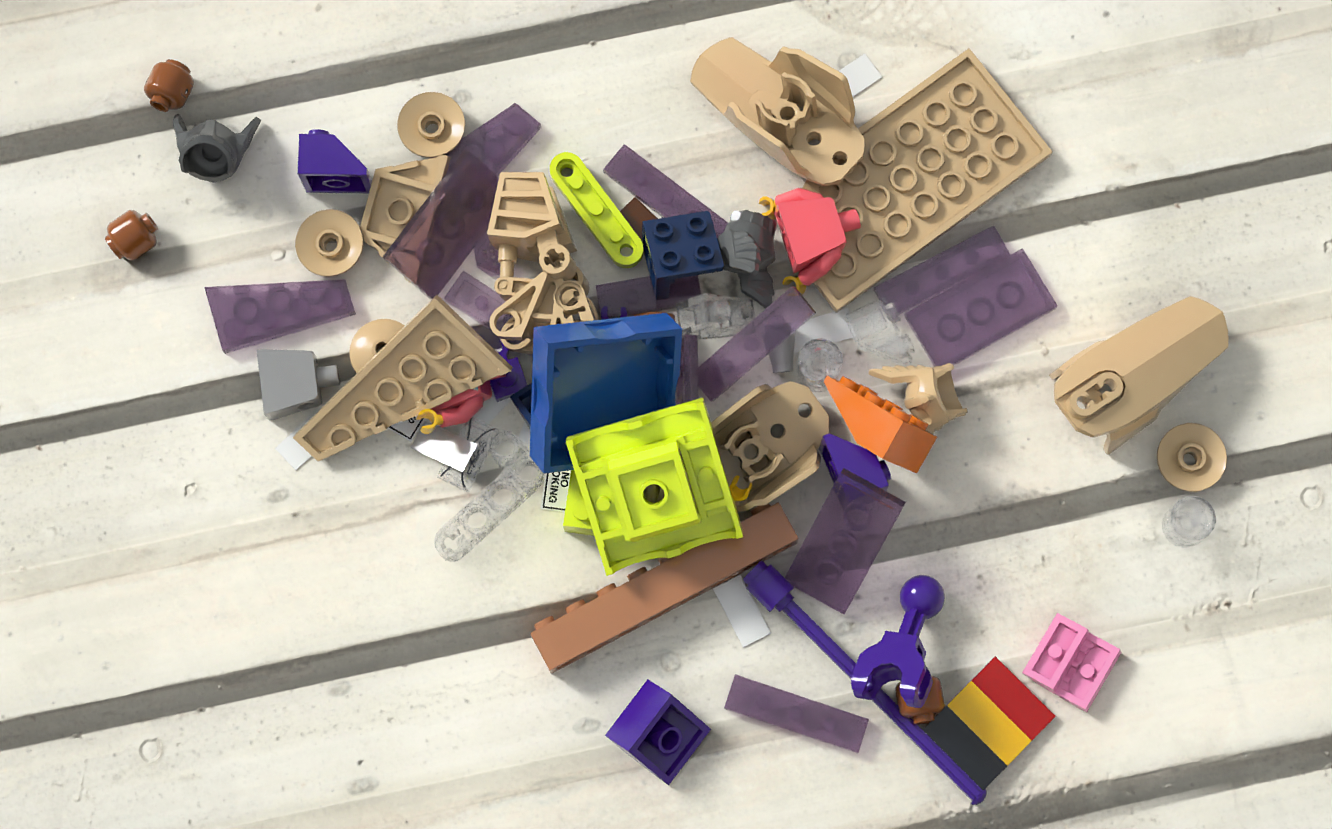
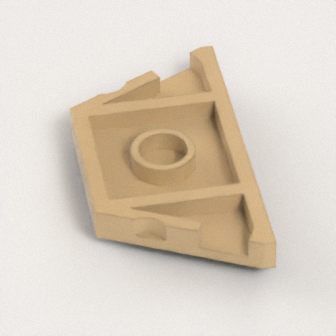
M446 155L375 169L360 225L363 240L369 246L376 249L379 255L388 264H392L409 283L417 284L451 160V157Z

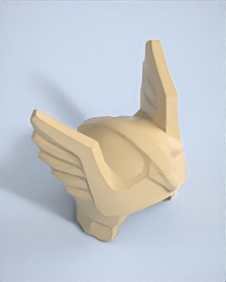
M947 363L936 367H925L922 365L904 367L895 365L894 367L883 366L882 369H869V375L891 384L907 382L906 398L904 400L905 407L909 409L912 415L928 423L929 425L926 430L932 434L935 431H939L949 421L956 417L965 416L968 413L967 408H962L954 388L951 370L954 369L953 364Z

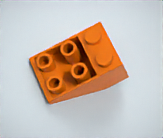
M827 375L824 383L856 443L888 462L917 473L937 439V436L926 430L929 424L912 414H907L902 411L903 408L887 399H882L877 396L878 393L862 384H857L845 376H842L840 381Z

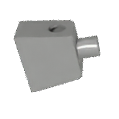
M257 350L263 410L268 420H275L320 406L322 404L321 388L340 385L337 365L318 367L317 357L313 351Z

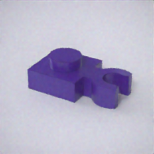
M502 342V350L498 353L513 368L510 372L506 373L505 377L490 380L497 402L510 398L511 395L527 386L518 357L508 360L509 350Z

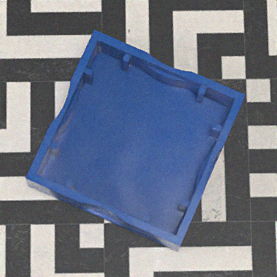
M667 313L534 327L530 457L543 474L574 470L566 445L567 436L676 405L675 393L680 375L682 328Z

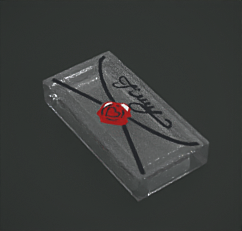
M474 417L467 423H464L458 436L477 444V447L463 472L443 463L437 477L469 493L500 432L499 429Z

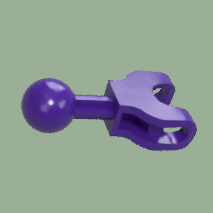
M917 575L907 580L900 592V603L906 613L899 632L885 631L881 641L868 647L859 655L851 679L852 690L856 698L872 700L884 684L900 680L899 690L907 706L921 708L925 704L933 680L924 662L926 651L919 635L925 620L936 616L941 611L945 601L944 590L941 584L933 577Z

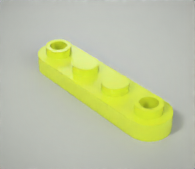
M570 152L556 155L550 163V176L554 184L613 263L621 268L636 266L643 257V243L577 155ZM564 168H570L573 170V174L569 177H564L561 175V171ZM624 247H629L633 250V253L625 257L621 255L620 251Z

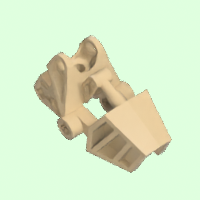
M500 172L487 236L491 245L498 250V263H500V277L495 281L494 289L501 299L506 302L494 310L489 323L492 332L501 339V342L508 350L533 355L534 327L600 320L595 305L587 297L590 289L589 282L570 255V253L576 252L577 249L555 190L552 186L548 185L545 174L543 172ZM517 258L538 262L543 272L534 279L514 277V264L517 263ZM505 314L512 315L513 317L499 331L496 326L499 317ZM579 314L581 320H575L572 315ZM507 340H510V341L518 340V341H522V342L519 343V344L513 345V344L508 343Z

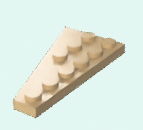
M436 295L294 435L293 439L319 462L355 445L356 442L370 435H376L400 421L404 422L418 415L424 409L434 408L468 389L472 390L483 385L485 381L498 375L502 376L510 372L513 367L448 304Z

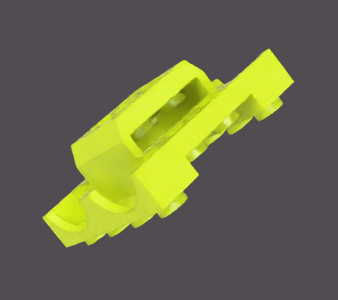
M704 397L567 436L566 445L606 576L642 561L655 558H672L709 542L743 537L742 525L731 495ZM651 484H656L664 490L665 495L661 501L652 503L644 497V489Z

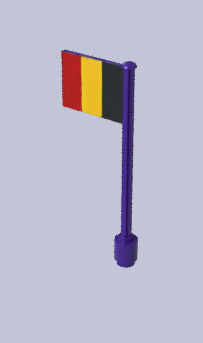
M760 561L743 578V581L748 585L746 589L769 612L774 608L779 612L783 611L852 679L856 663L793 601L794 597L790 592L794 587L771 564L767 566L763 561ZM996 656L934 717L935 721L929 722L923 730L917 724H914L911 718L902 717L899 713L898 705L882 689L872 699L972 801L971 805H978L984 801L987 795V786L1056 717Z

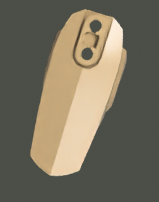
M733 37L713 44L695 62L691 73V84L741 132L795 174L822 186L840 184L846 176L852 173L854 167L864 159L865 138L854 124V101L848 80L841 72L800 49H790L785 46L779 50L775 59L771 62ZM812 140L820 141V143L815 146L809 144V142ZM835 157L837 160L843 159L846 163L837 165L834 163L833 158Z
M1189 296L1136 322L1107 340L1094 343L1049 374L1052 380L1060 376L1054 384V400L1056 405L1075 431L1090 437L1107 434L1103 450L1107 455L1112 453L1154 422L1161 409L1199 372L1228 348V329L1223 311L1204 300ZM1103 384H1107L1111 388V392L1105 391L1103 394L1099 390L1103 387ZM1077 401L1082 402L1085 409L1079 408Z
M791 381L773 388L768 384L758 386L711 422L729 486L736 475L740 476L736 484L738 488L746 489L752 483L748 497L737 506V512L749 510L754 506L768 504L819 469L821 456L817 449L820 446L823 435L829 434V415L809 387ZM802 404H807L810 407L811 412L807 417H802L798 413V408ZM775 424L784 427L782 435L778 438L773 437L770 433L771 427Z

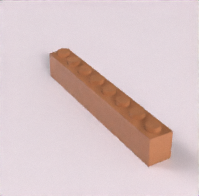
M779 502L772 506L768 503L750 511L752 516L741 522L743 529L742 538L717 540L694 547L679 556L658 559L660 565L647 571L646 567H642L627 576L628 582L616 587L615 583H612L596 592L598 598L588 603H585L584 599L571 604L565 609L567 614L556 620H554L553 616H549L534 625L536 630L530 634L550 673L553 674L756 566L760 561L764 562L796 545L799 538Z

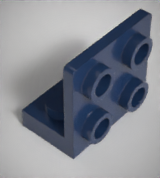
M709 211L642 221L643 252L655 300L669 298L670 284H675V279L723 271L724 263Z

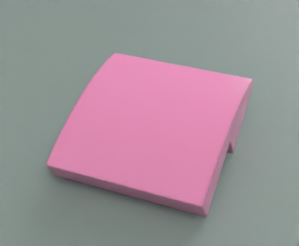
M1057 613L1022 673L1040 686L1087 712L1122 652L1119 648L1089 633L1087 628Z

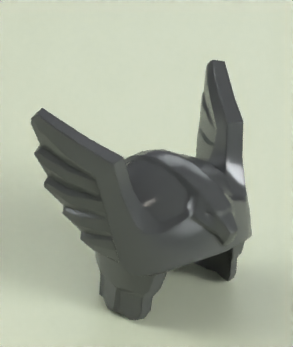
M180 114L175 115L173 126L177 148L180 153L178 161L181 171L189 173L200 180L212 183L231 177L237 171L261 119L255 117L241 133H234L216 120H206L188 131Z
M749 210L734 211L724 232L717 238L724 263L723 270L737 273L740 279L741 292L768 310L773 306L772 296L775 293L772 284L773 279L768 273L767 267L776 260L774 236L777 223L775 220L759 212H751Z

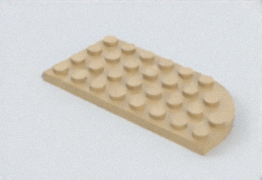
M970 48L858 128L865 138L864 159L854 167L852 173L846 176L840 184L822 186L806 180L802 189L820 193L824 198H833L838 213L856 209L861 224L860 229L844 233L847 243L842 251L841 258L825 276L813 284L836 313L1052 155L1053 151ZM835 157L833 158L834 163L837 165L846 163L843 159L837 160Z

